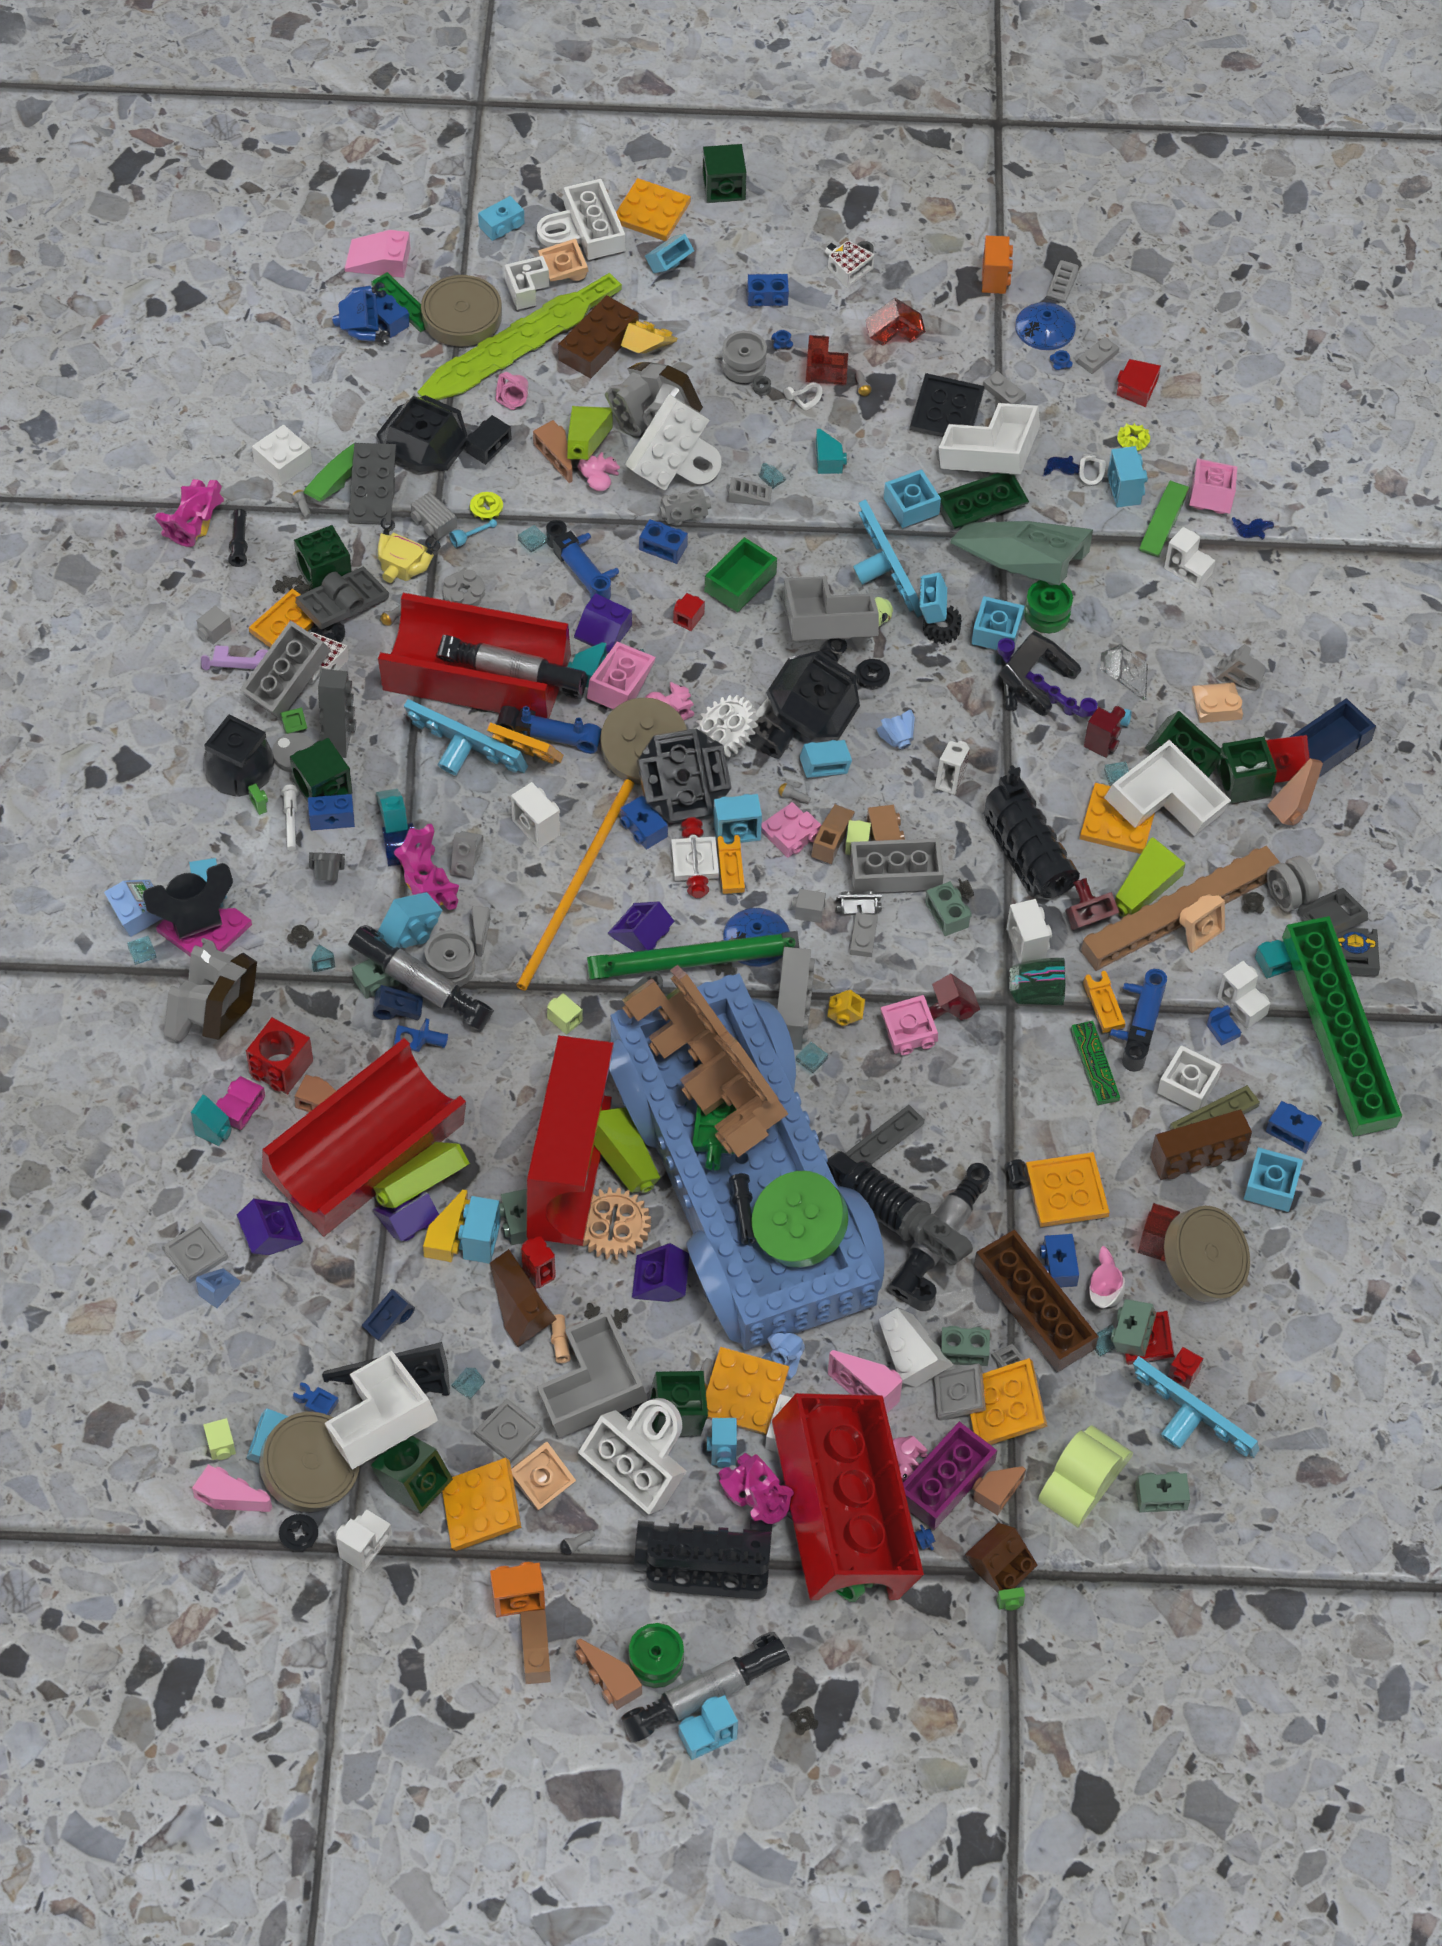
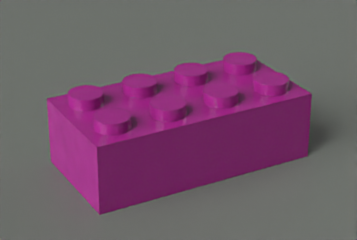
M959 1421L903 1482L909 1511L931 1529L935 1530L973 1488L978 1478H982L992 1467L996 1460L997 1450Z

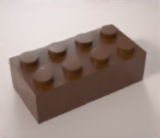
M606 295L558 344V360L591 379L621 349V343L629 323L639 321V313Z
M1236 1110L1156 1134L1150 1159L1160 1180L1167 1178L1175 1179L1180 1174L1187 1172L1195 1173L1210 1165L1214 1167L1230 1159L1238 1160L1247 1153L1252 1131L1242 1110Z

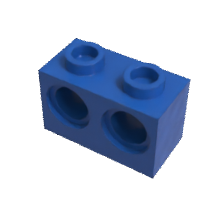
M748 274V306H788V274Z
M649 519L639 536L640 551L675 564L679 562L688 546V533Z

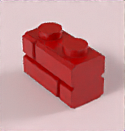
M541 1236L525 1241L521 1248L522 1268L535 1288H541L556 1277L555 1254L547 1247L546 1242Z

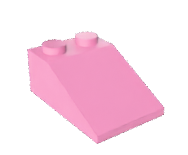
M387 230L352 239L345 272L383 275L388 272L392 277L404 278L411 249L409 232Z
M1197 458L1189 505L1199 510L1210 509L1218 514H1230L1236 492L1237 466Z
M616 642L590 678L587 699L614 709L625 701L637 698L656 657Z
M832 1350L830 1352L828 1375L851 1395H883L887 1413L900 1402L902 1379L895 1370H890L885 1365Z

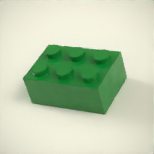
M744 537L705 575L704 591L738 613L777 574V557Z

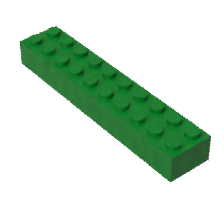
M1330 916L1288 924L1282 939L1353 1137L1396 1128L1402 1118V1113Z

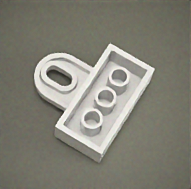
M602 179L564 187L566 211L547 215L537 225V237L543 245L551 247L576 238L577 243L582 245L587 260L626 251L625 232ZM559 228L565 229L562 232L554 234L547 233L548 231Z
M669 394L625 465L641 477L666 490L676 473L695 484H705L712 481L720 471L721 456L715 447L699 438L710 420ZM697 456H701L710 462V466L707 470L702 471L693 465V460Z
M655 1398L644 1402L630 1422L616 1410L601 1415L578 1452L648 1514L664 1509L687 1472L668 1455L681 1434L682 1419L675 1405L662 1398ZM659 1411H661L666 1417V1422L660 1432L656 1433L652 1429V1422Z

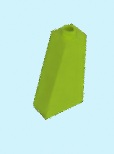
M572 406L567 459L588 460L613 428V412L610 407Z
M1154 837L1147 843L1115 897L1119 910L1118 915L1121 917L1128 914L1132 915L1143 906L1150 905L1183 876L1186 863Z
M622 1107L601 1111L594 1142L595 1147L631 1193L651 1191L660 1179V1176L627 1108Z
M435 1142L374 1186L376 1199L383 1207L396 1208L470 1163L460 1144Z

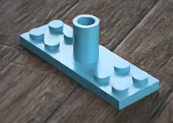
M867 500L859 502L862 511L858 513L863 521V525L867 533L870 534L875 548H881L882 550L880 553L853 566L860 582L863 585L892 570L893 574L891 575L900 595L905 600L904 602L909 612L914 610L917 618L922 616L917 594Z
M407 699L404 704V708L408 713L407 716L411 718L413 725L420 729L426 727L437 737L442 738V736L451 739L438 763V766L444 771L457 775L471 749L487 756L486 758L495 764H498V762L505 764V767L514 773L517 771L525 773L528 765L521 751L412 700Z
M1139 1356L1133 1363L1137 1379L1146 1386H1149V1384L1153 1385L1157 1389L1156 1393L1165 1400L1171 1398L1181 1406L1160 1434L1166 1441L1181 1449L1198 1424L1203 1421L1214 1429L1215 1435L1226 1443L1228 1440L1236 1446L1235 1450L1243 1456L1247 1457L1248 1454L1253 1458L1259 1452V1445L1256 1439Z

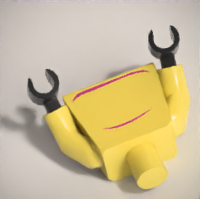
M383 518L380 524L384 531L380 534L378 543V560L381 562V569L384 572L382 578L388 583H392L396 577L409 581L413 576L425 572L434 556L432 554L433 551L440 549V542L436 541L434 546L431 547L434 538L428 537L425 541L426 546H423L394 532L390 535V531L395 528V523L391 520L390 526L385 527L386 518Z

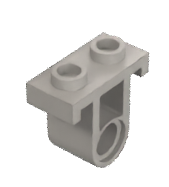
M1244 644L1239 649H1234L1226 659L1222 658L1217 665L1218 673L1216 679L1224 682L1226 677L1247 690H1257L1261 685L1265 666L1249 655L1251 648Z
M465 831L455 833L451 875L473 878L474 866L483 847V835Z

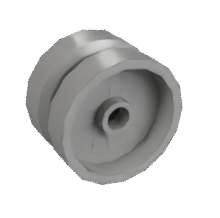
M742 330L728 335L722 347V369L724 374L729 379L739 383L753 382L756 377L762 376L765 373L767 361V345L765 340L753 331Z
M1302 856L1292 857L1286 860L1285 863H1278L1268 868V886L1274 900L1282 910L1289 912L1299 908L1301 904H1309L1318 899V880L1311 865Z
M448 930L441 931L429 939L424 950L426 965L460 987L467 984L475 972L474 947L469 937L461 932Z

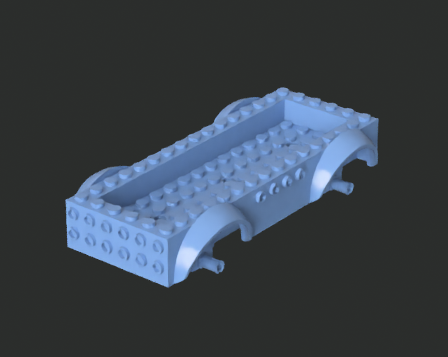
M740 973L724 976L722 979L714 982H705L698 986L697 989L726 1030L740 1043L788 1113L787 1116L766 1130L769 1134L766 1138L739 1157L736 1154L722 1153L719 1170L714 1171V1162L712 1170L705 1167L708 1152L695 1151L692 1145L698 1104L693 1098L690 1101L681 1090L684 1088V1085L680 1081L682 1077L695 1069V1065L702 1063L700 1060L694 1061L688 1052L690 1046L687 1043L665 1059L661 1054L656 1056L649 1046L652 1043L649 1036L671 1021L670 1019L665 1021L658 1010L661 1006L640 1021H637L634 1017L630 1019L623 1009L610 1015L611 1042H614V1049L609 1070L619 1090L623 1105L627 1108L645 1144L657 1149L692 1229L693 1235L686 1242V1245L704 1288L706 1298L711 1303L729 1339L741 1343L743 1350L746 1351L769 1343L767 1338L772 1334H795L877 1306L878 1292L882 1287L884 1276V1250L879 1226L872 1209L857 1191L836 1185L827 1165L826 1152L824 1149L820 1150L818 1135L809 1126L810 1119L808 1113L802 1111L800 1096L798 1092H794L796 1080L794 1048L783 1017L769 1002L751 998ZM794 1171H811L824 1176L840 1191L848 1208V1226L842 1242L825 1260L807 1267H789L778 1263L760 1247L757 1240L751 1244L748 1238L749 1244H742L737 1208L731 1199L733 1189L729 1184V1178L732 1175L745 1173L750 1176L748 1186L749 1192L753 1196L750 1203L751 1214L761 1192L769 1183L781 1175Z

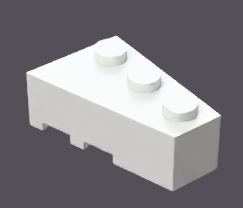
M897 1308L879 1319L896 1371L900 1375L902 1383L917 1387L953 1366L952 1362L943 1355L940 1347L931 1340L928 1332L912 1313Z

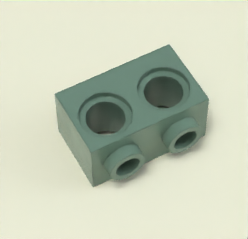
M951 881L926 890L925 903L944 936L969 927L970 918L972 917L970 908L964 905L960 891L954 888Z
M958 1326L942 1327L940 1338L941 1352L955 1365H974L979 1363L981 1366H988L990 1330H984L981 1327H973L971 1329ZM949 1342H955V1343H957L958 1345H957V1346H951V1345H949L948 1343H949ZM978 1343L982 1347H974L972 1344Z

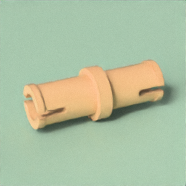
M557 1314L554 1315L557 1320L551 1323V1343L554 1345L556 1362L566 1363L571 1360L568 1346L569 1340L565 1332V1316Z

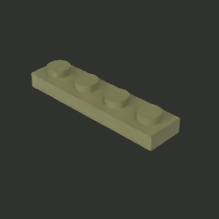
M1246 1085L1170 1123L1169 1128L1170 1130L1240 1109L1245 1114L1259 1107L1260 1101L1249 1086Z

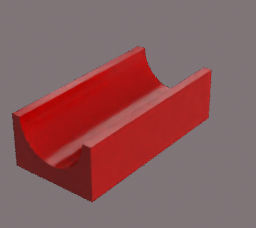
M403 592L401 596L400 624L395 645L391 654L380 652L378 657L384 691L500 713L503 706H512L519 711L524 706H528L530 710L536 711V716L550 718L560 689L559 687L474 669L472 665L464 664V662L449 663L437 658L436 654L442 635H449L473 645L479 643L493 645L511 651L547 659L549 663L567 667L571 657L568 623Z
M558 1035L527 1177V1239L541 1236L544 1241L583 1246L601 1159V1153L594 1145L601 1111L611 1109L612 1097L605 1096L604 1093L614 1042Z
M403 1038L263 1148L262 1172L320 1234L325 1237L376 1195L373 1189L374 1186L433 1143L444 1141L464 1124L466 1101L461 1095L456 1099H452L438 1090L422 1072L412 1054L410 1043Z
M796 1393L772 1419L785 1486L791 1488L794 1492L790 1500V1509L809 1599L820 1600L825 1595L844 1587L874 1583L886 1585L889 1600H899L924 1573L883 1395Z

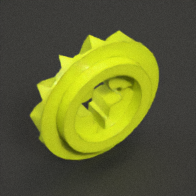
M1135 422L1132 425L1126 423L1124 427L1119 429L1117 435L1118 442L1124 448L1136 446L1137 451L1142 450L1150 442L1149 429H1144L1143 424L1137 426ZM1131 433H1133V435H1138V437H1137V438H1135L1134 436H1131V437H1130V435H1131Z
M481 492L471 499L470 511L473 512L475 517H480L482 521L484 518L492 520L494 516L499 517L500 512L503 511V501L499 495L493 492ZM484 502L490 507L489 510L484 507Z

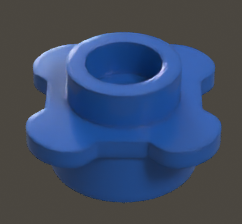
M779 330L772 335L774 340L773 347L775 349L791 348L793 346L791 333L788 331Z
M1059 350L1050 356L1055 370L1064 369L1065 367L1071 368L1073 365L1067 351Z
M921 1524V1529L915 1532L923 1550L929 1547L931 1550H934L932 1543L936 1541L930 1528L925 1529Z

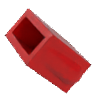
M1129 359L1124 371L1120 370L1118 374L1117 395L1146 407L1159 380L1161 365Z

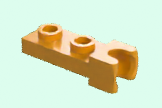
M735 835L734 842L726 844L723 837L719 836L717 838L722 893H744L745 884L740 837Z
M1101 972L1102 978L1099 982L1094 981L1091 975L1087 974L1084 977L1083 985L1103 1033L1111 1032V1029L1125 1028L1126 1023L1111 988L1107 972Z

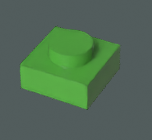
M302 707L280 713L285 734L307 729Z
M257 784L249 786V797L259 815L266 813L268 798L265 791H260Z
M1023 1587L1000 1590L998 1592L997 1603L999 1609L1011 1611L1023 1606L1025 1600Z

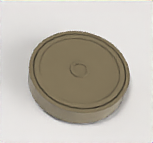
M471 275L445 277L432 284L424 293L421 301L422 322L426 331L441 343L461 347L475 345L494 335L500 327L502 321L501 297L493 285L479 277Z
M635 698L623 702L611 711L602 727L601 751L605 763L619 778L623 780L629 779L634 784L641 785L637 760L651 738L655 735L687 730L685 722L672 706L658 699Z
M1199 1206L1187 1210L1172 1220L1165 1236L1164 1253L1168 1270L1179 1288L1191 1298L1201 1302H1215L1231 1297L1239 1292L1249 1275L1250 1252L1245 1235L1237 1222L1225 1211L1213 1206Z
M310 1411L296 1413L278 1423L265 1439L259 1458L261 1477L270 1494L284 1506L301 1512L322 1511L338 1503L353 1487L360 1466L351 1469L334 1445L325 1425V1422L333 1417L324 1413Z

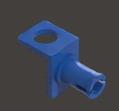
M426 1018L420 1030L398 1025L394 1045L401 1040L400 1035L402 1033H408L413 1039L410 1043L412 1051L419 1052L425 1043L445 1048L448 1034L429 1030V1019Z

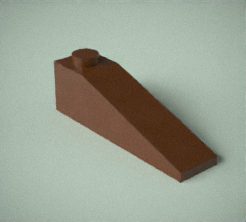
M509 1249L490 1262L505 1329L517 1347H519L557 1319Z

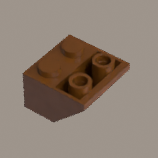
M997 1523L965 1554L974 1571L997 1593L1000 1590L1015 1588L1038 1566L1016 1528Z

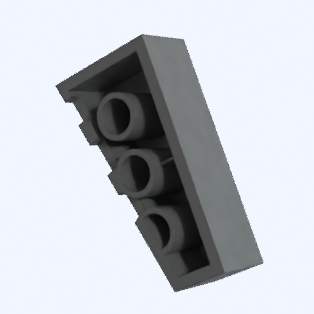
M322 669L318 684L319 724H321L320 741L329 738L342 758H346L351 733L356 731L357 724L356 719H354L355 706H353L354 694L351 693L352 681L349 680L348 671Z

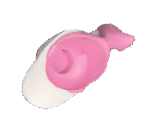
M1102 1246L1099 1253L1101 1265L1092 1274L1089 1291L1092 1302L1101 1308L1116 1306L1122 1301L1125 1293V1278L1122 1276V1272L1115 1267L1114 1259L1108 1249Z

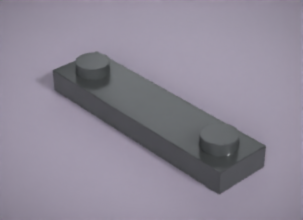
M907 1105L845 1154L857 1163L866 1160L873 1164L924 1124L925 1119L910 1105Z

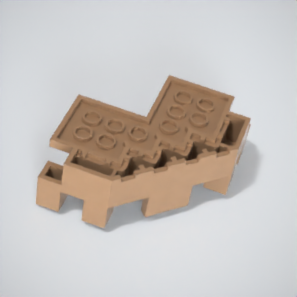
M677 965L670 970L674 975L670 979L677 989L665 996L651 978L622 999L625 1004L622 1009L630 1019L634 1017L637 1021H640L661 1006L658 1010L665 1021L669 1019L671 1021L649 1036V1039L652 1041L649 1044L650 1048L656 1056L661 1054L665 1059L687 1043L690 1046L689 1054L695 1062L700 1060L702 1064L680 1079L684 1085V1088L681 1090L689 1101L692 1098L696 1101L705 1115L724 1102L728 1106L733 1104L736 1111L714 1126L718 1131L715 1136L729 1154L734 1152L739 1157L769 1135L766 1130L787 1116L788 1113L740 1043L726 1030L687 973Z

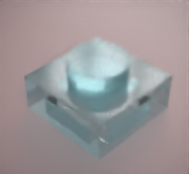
M533 525L518 534V541L532 553L547 543V537Z
M1126 761L1107 764L1104 767L1109 786H1112L1113 783L1129 772Z
M149 936L127 943L135 965L157 958Z
M812 1042L796 1056V1061L811 1073H814L828 1060V1054Z

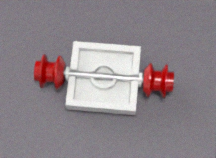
M690 817L681 823V828L683 829L682 837L684 839H671L675 881L687 880L686 884L689 887L687 893L694 898H702L709 892V887L707 886L708 879L719 878L715 837H702L704 834L703 829H701L703 826L702 821L695 817Z

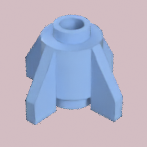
M908 710L900 716L891 719H882V726L877 728L879 737L893 747H898L899 749L909 747L911 745L910 742L914 739L915 717L912 710Z
M793 1333L772 1334L767 1338L772 1350L766 1353L762 1359L789 1366L787 1379H791L797 1372L800 1356L805 1349L803 1340Z

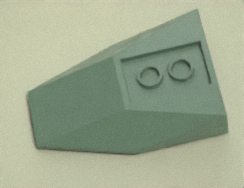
M1032 521L978 522L963 526L951 539L950 543L1001 569L1007 570L1009 573H1018L1030 579L1046 581L1050 585H1060L1067 577L1069 561L1071 559L1083 560L1090 552L1093 529Z

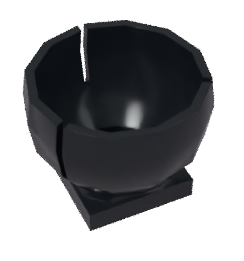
M228 714L204 744L203 764L209 783L220 793L235 797L234 780L237 782L239 797L249 795L248 787L253 784H257L259 789L264 787L269 782L274 770L272 750L265 739L266 732Z

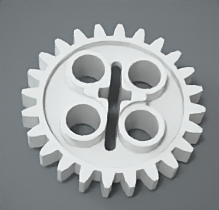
M729 695L727 701L722 697L719 704L714 701V707H707L708 712L706 714L701 713L703 719L697 720L696 723L699 726L694 728L723 744L725 755L730 758L731 752L737 754L739 747L745 748L743 743L745 741L750 742L749 735L755 734L752 728L758 727V724L755 722L759 719L756 715L757 710L749 700L747 701L745 697L740 698L738 695L734 698Z

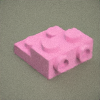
M791 802L764 821L761 832L788 858L793 854L799 853L808 843L814 842L821 824L808 811L803 813Z
M924 995L881 1007V1014L894 1054L908 1055L913 1052L914 1048L922 1046L923 1049H929L935 1045V1042H938V1032Z

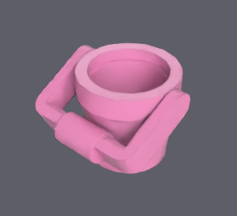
M508 372L501 373L497 381L496 401L511 410L522 406L528 397L527 379L522 375H512Z

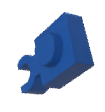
M303 1382L300 1383V1389L305 1391L303 1395L293 1393V1399L298 1403L306 1402L305 1410L330 1415L339 1402L338 1397L319 1387L313 1392L310 1390L309 1385Z

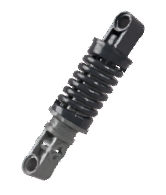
M838 1151L828 1158L827 1165L835 1183L838 1186L853 1189L862 1195L872 1209L876 1220L889 1227L893 1232H896L904 1241L914 1239L918 1244H923L950 1265L957 1264L973 1251V1246L966 1236L961 1235L948 1224L942 1222L935 1214H931L928 1202L915 1197L913 1193L908 1192L907 1189L895 1183L887 1175L881 1174L870 1162L862 1160L857 1163L842 1151Z

